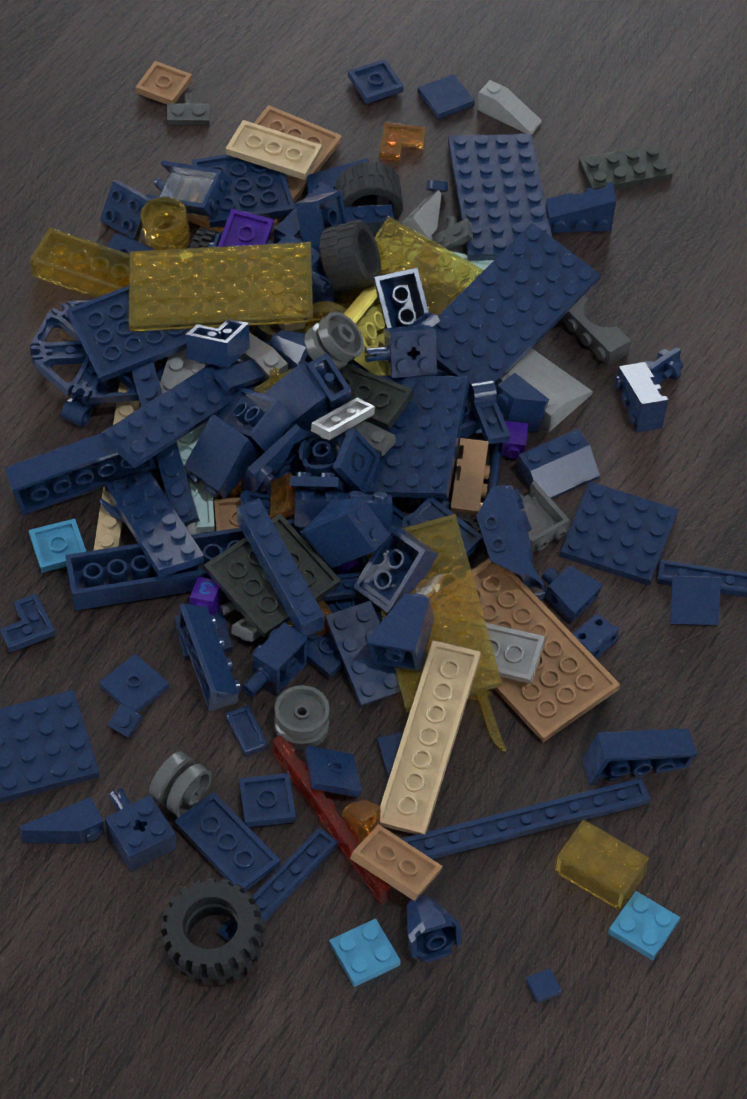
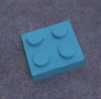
M75 519L29 530V536L42 573L66 567L65 555L86 552Z
M635 891L609 928L608 934L653 961L679 923L680 917Z
M376 919L329 940V946L353 987L400 966L401 960Z

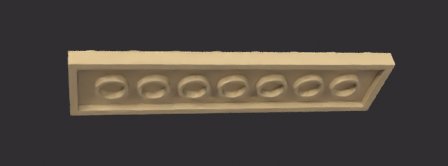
M432 641L376 818V825L379 824L380 826L415 835H425L481 658L480 651Z

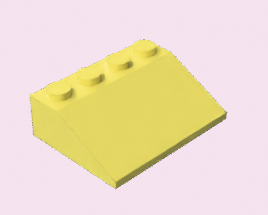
M374 285L364 289L344 315L348 316L357 325L364 340V350L354 360L375 375L388 376L386 374L385 361H365V355H367V353H364L365 348L385 347L384 328H386L376 286Z

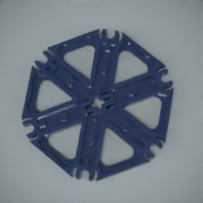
M90 300L67 301L66 304H61V311L52 308L51 313L49 310L30 344L33 366L65 396L68 397V394L72 391L71 399L73 400L77 395H82L83 403L89 400V404L140 401L132 371L116 377L129 389L127 392L101 394L97 391L100 381L66 313L67 309ZM53 328L63 329L75 340L45 343ZM168 356L160 359L163 362L157 373L160 382ZM83 363L74 381L70 383L64 382L51 370L53 365Z

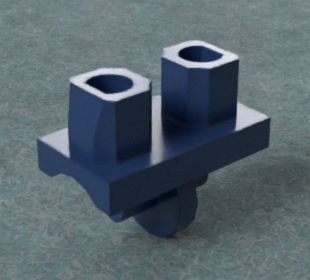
M677 347L671 351L663 349L658 353L655 362L649 360L645 362L654 376V380H652L654 385L660 384L667 378L671 380L680 378V369L683 368L680 360L681 349Z

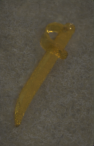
M476 672L473 680L474 688L471 687L468 698L472 700L479 699L489 734L495 744L505 753L507 749L499 733L488 698L491 696V691L485 690L481 675Z

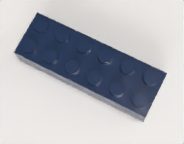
M102 433L81 439L73 444L59 447L48 453L37 455L23 462L14 463L12 466L6 467L5 471L18 506L24 516L104 487L105 483L156 468L154 459L152 457L137 468H134L101 439Z

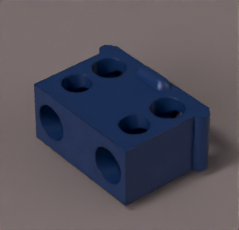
M596 614L577 629L573 635L595 658H598L618 641L619 627L613 626L599 614Z

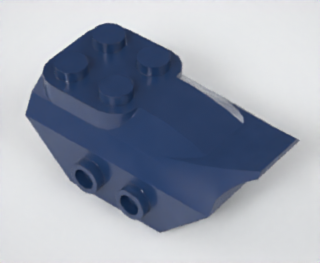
M512 485L494 486L491 488L476 516L490 561L514 572L528 588L537 587L545 592L547 591L545 584L533 567V552L528 531H531L532 528L526 511H521L525 507L519 489H513Z

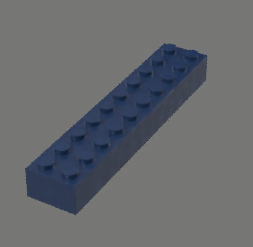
M295 519L287 520L309 545L308 540L301 533L305 527H295ZM241 528L191 535L204 555V563L162 577L158 576L139 544L65 555L74 611L192 592L198 577L212 579L205 572L204 564L239 542L245 535Z

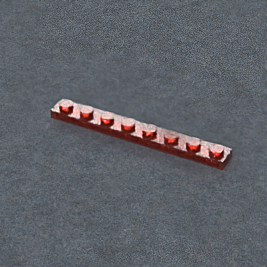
M282 735L274 738L273 754L285 771L289 773L290 778L332 837L339 841L340 848L382 905L389 901L392 886L350 859L353 851L362 842L360 838L353 836L347 820L343 816L340 817L336 812V806L332 799L326 798L323 791L312 789L308 767L303 760L300 761L297 758L293 745L290 742H286Z

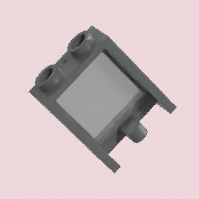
M536 481L532 482L529 494L524 497L521 495L525 507L521 511L525 510L532 530L528 531L532 552H535L536 550H543L548 543L555 539H562L567 534L570 520Z

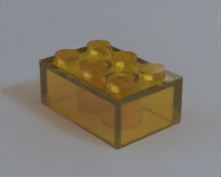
M583 819L557 855L554 872L616 909L621 910L646 874L650 858Z

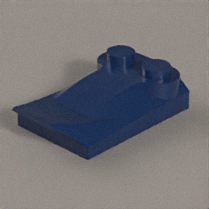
M295 424L247 468L240 486L247 491L265 494L272 486L270 483L275 479V475L283 467L288 456L298 451L303 440L306 439L307 441L314 432L305 431Z

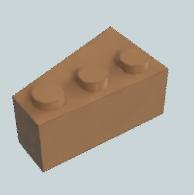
M460 438L451 503V512L456 516L459 512H462L464 517L466 513L470 514V519L473 516L476 517L484 503L481 502V497L486 498L488 484H483V481L489 478L490 466L486 465L488 441Z

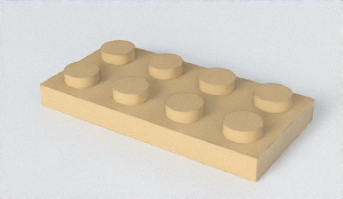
M245 120L241 122L226 147V155L304 180L322 152V145Z

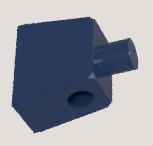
M568 566L561 574L549 567L541 577L549 584L545 595L546 600L570 625L597 599L603 586L600 582L572 566Z

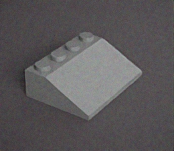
M531 349L495 385L497 388L498 384L513 373H516L549 398L540 425L547 432L556 427L593 393L592 390L534 349Z

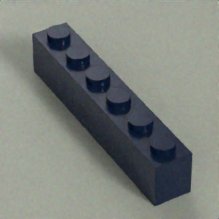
M260 498L237 507V522L295 629L304 636L322 630L324 614Z

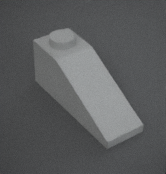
M489 80L479 91L478 111L526 134H533L542 123V120L508 88Z
M439 190L425 198L398 226L410 243L425 245L433 239L431 235L438 227L441 192Z
M249 333L250 348L240 358L244 362L253 360L265 375L262 381L263 384L270 389L288 374V364L274 348Z

